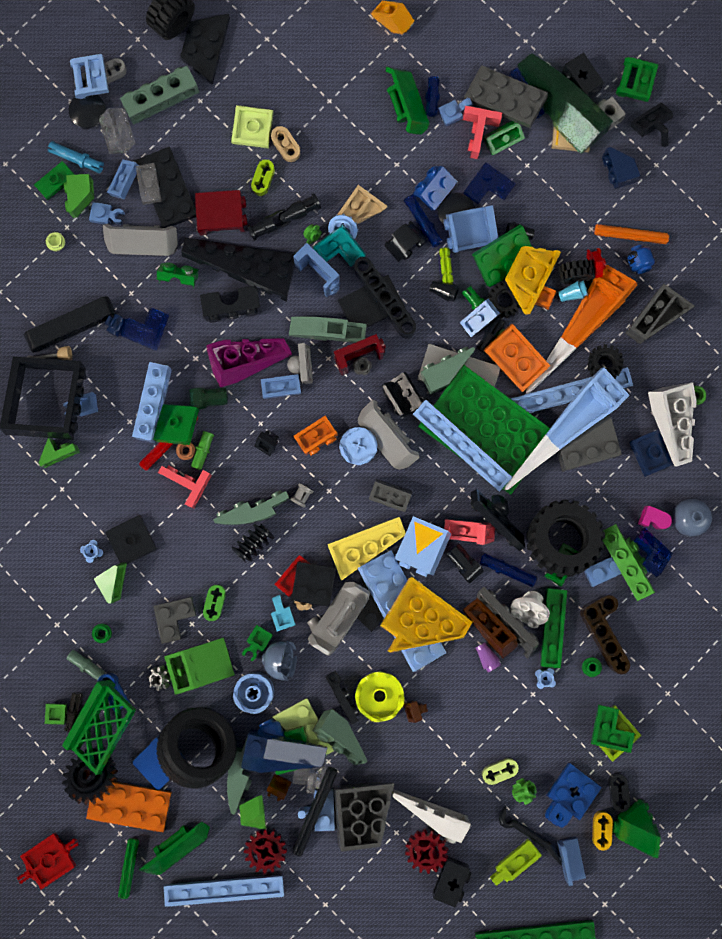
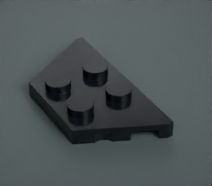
M229 14L189 22L180 55L181 60L193 67V70L205 77L210 84H213L230 21Z

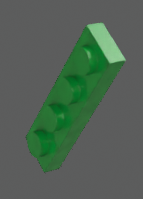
M547 588L545 606L549 609L550 615L548 621L543 626L540 662L542 667L561 668L567 590Z

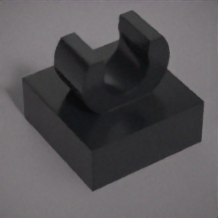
M267 430L265 433L261 432L254 447L271 456L276 448L279 436L276 435L273 439L269 436L270 431Z

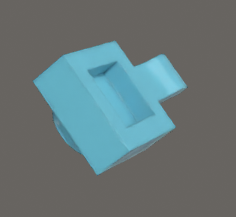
M280 595L273 597L272 600L276 611L271 612L276 630L280 631L295 626L290 606L284 608Z

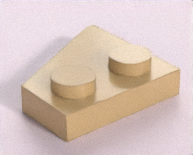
M358 185L337 215L345 214L348 217L352 216V220L359 224L384 211L387 206Z

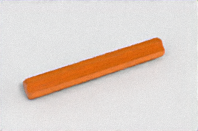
M599 224L595 225L594 234L597 236L667 244L669 241L668 233Z

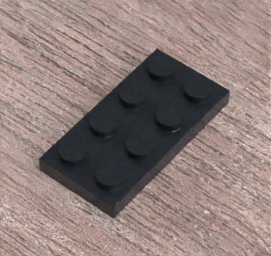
M170 146L135 160L140 166V174L163 228L174 226L196 217L195 206Z

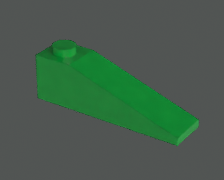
M639 799L630 805L627 811L617 815V821L613 822V833L626 844L653 858H658L661 836L657 825L652 822V813L647 812V810L649 811V804L643 799Z

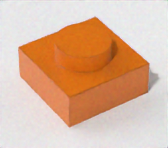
M544 286L535 305L549 310L556 295V290Z

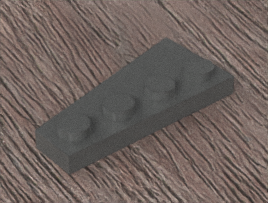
M485 587L479 590L476 598L517 637V646H522L526 651L523 653L527 659L532 656L539 645L536 636L531 632L528 633L523 623L510 614V610L505 604L499 603L496 595L491 590H487Z

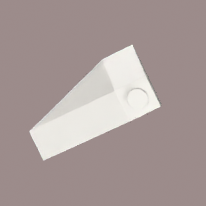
M693 382L663 387L648 392L652 413L674 466L692 462L694 438L691 434L692 426H695L693 408H696Z
M393 789L392 796L436 832L445 837L444 840L454 844L456 841L460 843L463 841L471 825L467 815Z

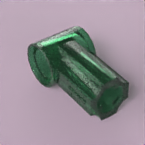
M226 388L189 389L190 407L206 409L208 406L228 405Z

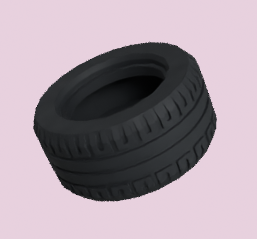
M191 707L175 715L160 733L156 748L158 763L161 765L160 767L163 772L166 773V776L173 780L174 783H177V785L191 789L206 787L221 778L232 766L237 753L236 736L230 723L220 713L212 711L210 708ZM199 729L212 739L215 747V757L211 765L195 767L183 759L178 749V738L181 731Z

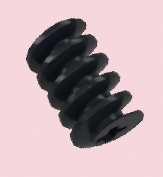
M254 524L255 532L248 530L250 537L243 535L242 537L245 542L237 541L239 548L231 547L245 563V560L253 561L251 554L258 556L256 549L261 551L264 549L262 543L269 544L267 537L270 539L275 538L263 524L260 526Z

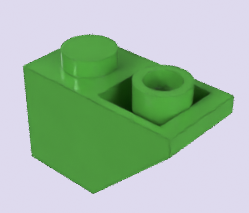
M89 174L66 175L67 182H64V190L68 200H65V209L72 218H77L94 199V184Z

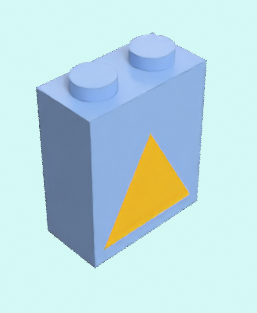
M413 516L395 559L400 561L399 565L404 568L410 569V566L416 568V573L427 577L428 574L434 576L452 533Z

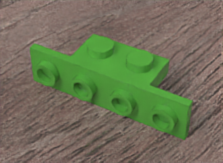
M616 524L603 530L605 532L603 542L636 600L639 601L654 594L655 591L646 577L649 565L646 559L640 556L637 543L634 540L632 541L630 537L624 539Z

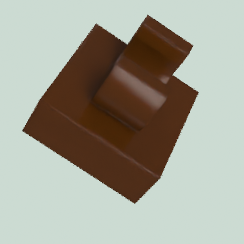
M408 701L403 704L408 722L416 723L422 721L421 714L428 712L427 705L418 704L417 701Z
M274 773L266 790L268 792L267 795L270 797L272 794L278 797L277 801L284 800L292 782Z

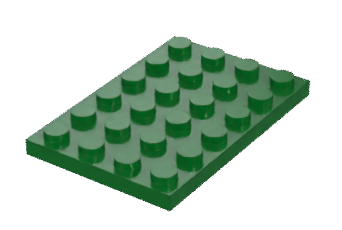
M463 365L434 404V407L511 477L515 475L550 429L465 365ZM422 422L418 426L420 429L456 454ZM522 479L510 489L504 491L511 495Z

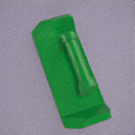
M386 66L385 72L392 74L395 83L387 89V92L391 97L398 123L408 121L406 132L410 134H423L428 129L429 121L412 73L407 70Z
M200 822L190 831L185 825L181 826L172 836L153 848L157 856L138 870L154 875L162 874L203 843L208 837L210 826Z

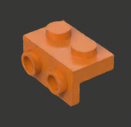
M323 416L293 437L306 456L308 454L313 456L320 451L319 447L325 443L328 446L336 441L335 437L338 436V433L327 417Z

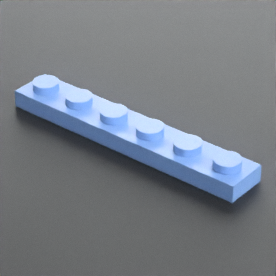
M427 400L413 413L418 420L497 491L500 492L511 480L512 477Z
M283 874L164 885L165 907L284 897Z

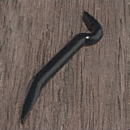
M504 805L499 813L498 820L500 825L504 828L514 827L543 846L562 865L553 845L548 840L517 820L512 819L510 822H505L507 807Z

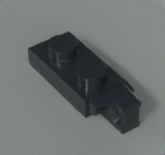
M336 671L331 672L325 678L349 722L354 724L359 721L357 718L359 712L355 705L350 706L347 700L350 696L345 687L340 688V676Z

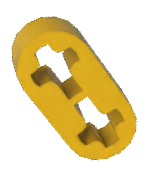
M603 810L594 814L592 832L594 845L602 851L611 847L613 828L612 817ZM604 815V817L608 820L607 822H604L602 828V825L598 821V819H602V816ZM601 832H603V837L607 840L603 842V845L597 841L601 839Z

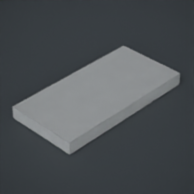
M429 344L417 380L424 382L421 376L424 366L430 363L436 365L441 362V358L447 355L453 357L458 353ZM470 357L464 365L495 387L500 368L497 365Z

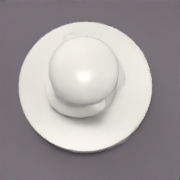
M528 591L523 597L515 599L510 607V614L531 628H537L539 625L546 623L550 612L542 603L543 596L536 591Z

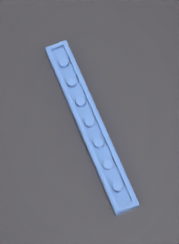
M628 367L623 368L615 380L622 388L631 387L633 382ZM592 377L510 399L529 413L570 403L584 384Z

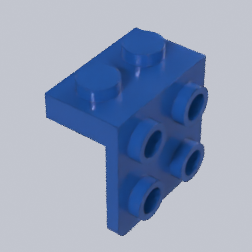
M157 736L134 759L133 765L159 790L170 779L160 767L161 765L158 763L159 760H157L156 748L159 738Z

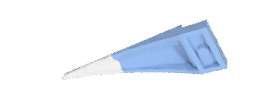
M604 367L584 384L508 482L504 490L510 489L576 437L616 410L629 397V394Z

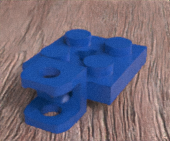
M568 763L546 795L553 801L545 812V818L561 828L568 824L572 816L580 820L602 787ZM571 787H572V788H575V787L578 788V790H577V791H578V795H577V796H576V795H574L573 797L571 796V793H572V792L570 791V788H571Z

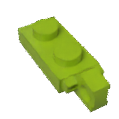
M528 838L495 867L497 871L490 878L496 886L503 880L506 882L513 881L542 855Z

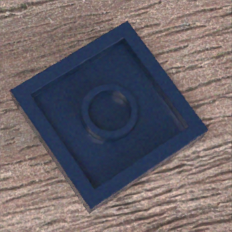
M659 429L629 442L644 477L674 465Z

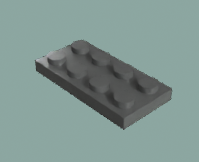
M481 65L464 96V100L470 98L472 104L478 107L502 112V117L531 128L548 97V93Z

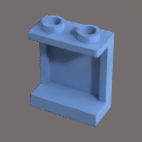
M493 205L445 214L446 219L443 220L445 230H448L450 237L447 238L448 248L452 249L454 253L486 246L498 238Z
M306 243L293 256L295 267L300 272L309 264L326 281L323 285L326 297L330 294L333 296L340 289V275L310 245Z

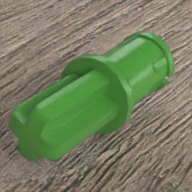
M203 431L199 445L195 447L197 450L191 464L193 468L202 469L207 454H210L209 448L214 437L213 434Z

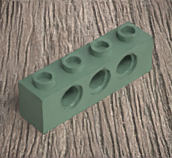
M188 66L175 69L174 72L168 75L160 76L152 83L143 84L135 91L125 93L120 100L134 125L200 92ZM176 83L180 84V85H179L178 87H176V88H173V87H172V86H173L174 84H176ZM157 92H163L162 95L156 96ZM141 100H146L144 104H139Z

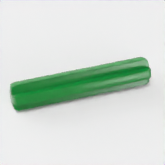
M129 838L127 841L118 897L122 899H128L130 895L139 840L136 838Z

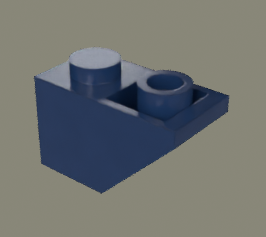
M612 147L605 150L602 161L604 166L608 168V178L610 183L614 185V188L617 189L636 183L640 178V173L635 159Z

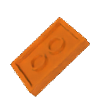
M510 324L484 349L486 354L521 392L528 388L550 367L549 363L513 324Z

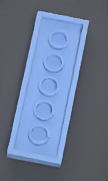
M392 550L358 568L384 618L407 582V578L395 559ZM441 643L401 650L412 672L419 670L446 653Z

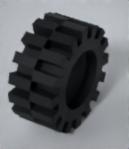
M575 260L559 266L561 283L571 285L576 281L588 282L594 279L593 261Z
M506 282L498 283L489 292L487 299L499 311L500 314L498 316L500 318H509L518 312L520 305ZM500 294H508L512 299L511 305L508 307L500 306L497 301Z
M604 344L603 348L601 345L597 346V350L594 348L589 355L587 364L590 375H595L603 368L598 364V361L606 358L611 360L613 365L605 369L616 379L620 375L624 362L623 354L619 353V349L613 350L614 346L612 345L610 348H607V344Z

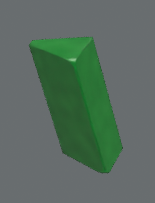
M510 121L482 136L491 155H495L525 139L520 124Z

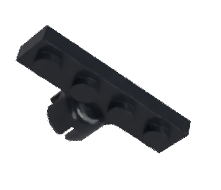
M478 489L473 490L470 502L472 508L478 511L487 523H491L495 527L496 532L506 538L510 546H514L518 551L524 549V535L507 517L509 513L508 501L501 495L491 496L492 501H490Z

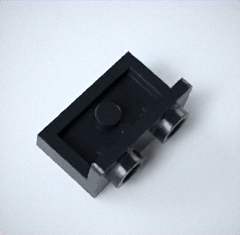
M406 372L382 384L384 395L391 400L394 405L393 410L400 417L408 416L424 402Z

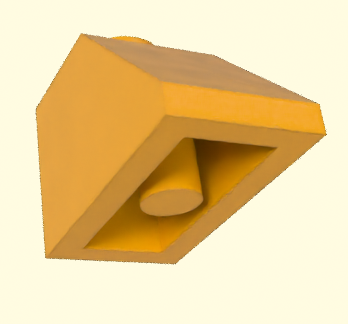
M382 0L371 13L372 17L392 33L403 35L414 22V19L403 3Z

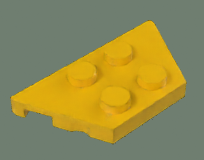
M529 246L521 247L505 281L524 314L528 315L531 313L561 253L560 251H550L544 248L535 249Z

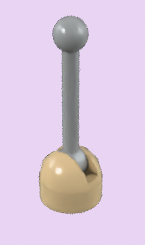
M64 346L59 348L56 354L35 357L28 355L27 357L43 359L58 357L59 360H72L73 354L70 346Z

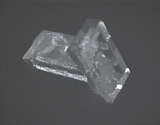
M328 767L294 770L293 784L307 785L306 793L314 794L315 789H319Z

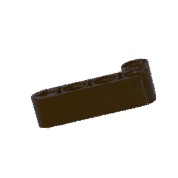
M603 595L584 605L580 610V615L609 668L615 673L626 674L630 670V662L605 619L607 615L617 610L618 601L614 596ZM606 599H610L612 603L609 609H606L603 605ZM589 608H593L595 611L593 618L587 617V610ZM599 625H602L604 633L599 636L596 633V629ZM612 642L614 645V649L612 652L608 653L606 651V645ZM617 660L623 662L621 669L616 667L618 666Z

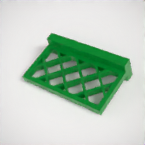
M112 680L97 681L62 745L67 751L72 750L96 775L101 774L136 712V709L114 688L116 684ZM110 694L114 699V705L109 706L108 701ZM120 706H123L128 711L125 718L121 717ZM115 707L116 720H111L109 708ZM104 709L105 721L100 722L99 714ZM112 722L117 724V732L114 735L112 734ZM100 724H106L107 736H102ZM95 725L96 737L91 738L90 730ZM103 738L108 740V748L105 751L103 749ZM92 740H97L98 752H93ZM85 741L87 746L86 754L80 749ZM95 754L99 756L98 766L94 763L93 755Z

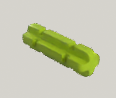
M441 248L439 254L443 275L442 280L443 283L452 284L453 275H451L450 249Z

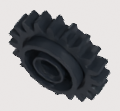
M95 754L93 755L94 763L98 766L99 756ZM111 756L99 775H96L79 757L78 760L71 758L73 765H66L69 772L63 773L67 780L62 782L66 786L64 791L69 794L68 797L72 800L75 799V802L78 804L82 802L84 805H88L89 800L96 804V798L103 801L104 793L110 795L108 788H115L111 782L118 780L113 775L118 770L114 767L116 763L111 760ZM93 774V777L87 780L88 776Z

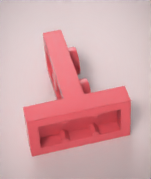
M465 105L463 120L473 122L471 133L475 134L474 140L470 139L468 151H471L470 158L478 159L485 124L499 127L502 112Z
M169 465L167 468L161 466L159 474L192 490L185 505L194 509L212 475L203 470L195 484L194 478L186 474L184 477L178 475L179 470Z
M445 519L444 529L452 533L451 540L477 542V544L482 545L494 542L495 527L491 523Z

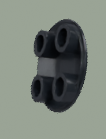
M99 95L86 96L83 99L74 97L69 104L68 111L71 120L84 130L97 126L106 118V106Z
M452 193L447 195L440 203L438 216L444 224L445 214L474 209L475 206L468 196L461 193Z

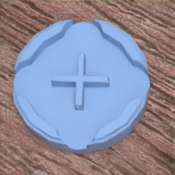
M363 427L347 430L343 434L339 445L343 458L347 462L356 465H362L371 461L376 455L378 448L375 435Z

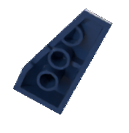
M250 729L241 768L263 773L323 767L327 747Z

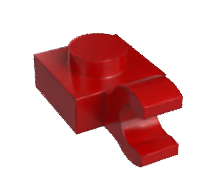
M597 248V251L590 252L588 249L586 258L593 261L595 278L603 277V269H606L605 258L601 257V249Z

